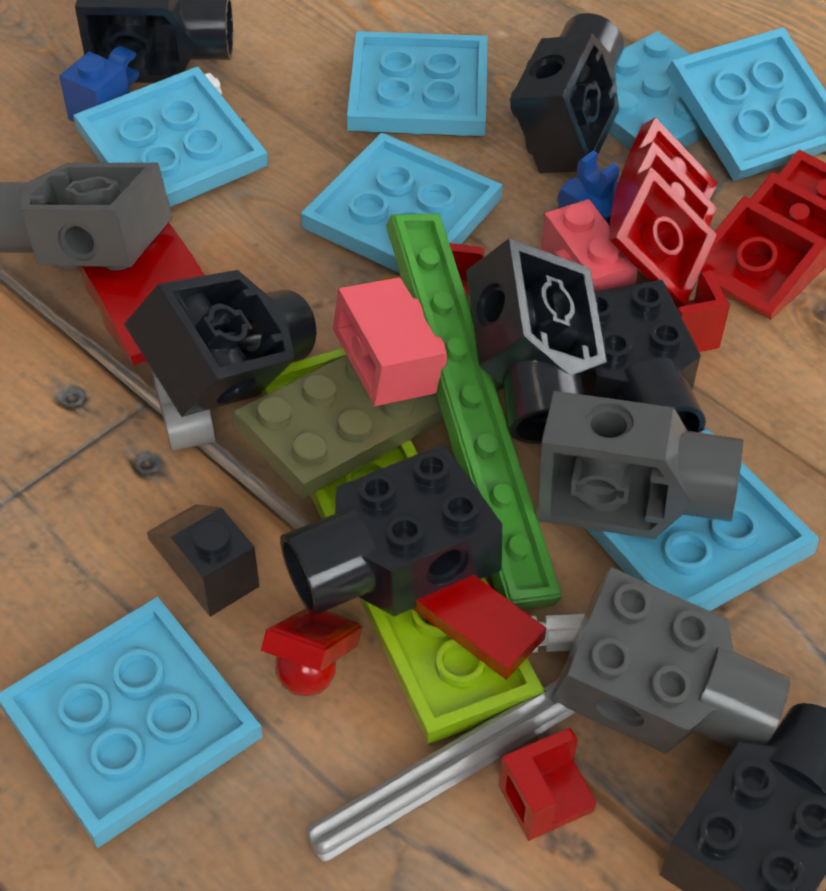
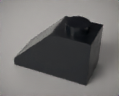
M195 504L147 532L150 542L210 617L260 587L255 547L221 507Z

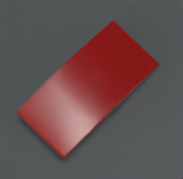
M655 117L642 124L627 156L617 184L611 210L609 240L650 281L663 280L674 304L679 308L686 306L717 236L709 226L717 210V207L710 199L718 182Z
M800 149L778 175L771 172L751 198L743 196L714 231L717 236L701 272H713L724 294L770 320L795 299L826 267V163Z
M169 222L131 267L117 271L108 270L102 266H82L78 268L82 273L87 292L101 311L106 329L133 366L147 361L124 323L158 284L205 276L193 255Z

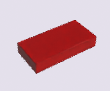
M475 575L416 600L417 607L413 608L414 611L505 680L544 641L547 628Z

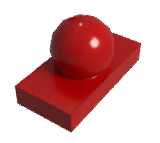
M305 608L266 629L260 651L277 656L275 674L283 688L293 695L312 696L320 694L329 687L336 673V660L357 647L363 626L356 621L327 611L313 616Z

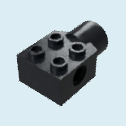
M76 0L75 11L84 55L90 51L108 59L111 52L118 46L135 51L136 57L127 65L139 71V77L134 83H156L185 71L190 60H231L233 11L231 0Z
M593 13L575 15L567 21L559 37L541 38L516 88L511 93L510 107L512 114L519 121L525 136L527 151L533 156L539 173L577 172V164L583 157L593 150L599 155L619 111L615 68L624 50V40L618 27L601 15Z
M509 238L466 270L479 366L503 386L510 435L520 442L542 444L553 392L560 391L584 395L582 377L605 364L607 360L590 268Z
M239 270L160 283L124 323L181 417L259 396L291 363L303 360L311 353L317 333L314 314L302 296L291 290L265 293Z
M663 280L594 292L607 362L582 377L584 395L674 407L687 431H703L706 419L692 391L701 355Z
M442 444L337 486L335 514L281 535L280 546L295 590L311 615H318L359 597L395 617L417 607L416 600L473 575L482 579L501 571L503 524L445 444Z
M810 703L796 704L788 710L767 745L739 742L671 841L660 872L661 877L682 891H817L826 876L825 707Z

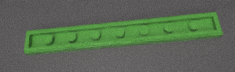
M440 213L393 214L390 216L386 228L402 281L412 298H417L421 303L425 320L434 335H438L443 340L446 348L447 363L441 371L436 395L456 461L503 524L502 570L491 574L494 588L522 610L554 606L562 598L560 587L509 433L493 378L479 366L471 309Z

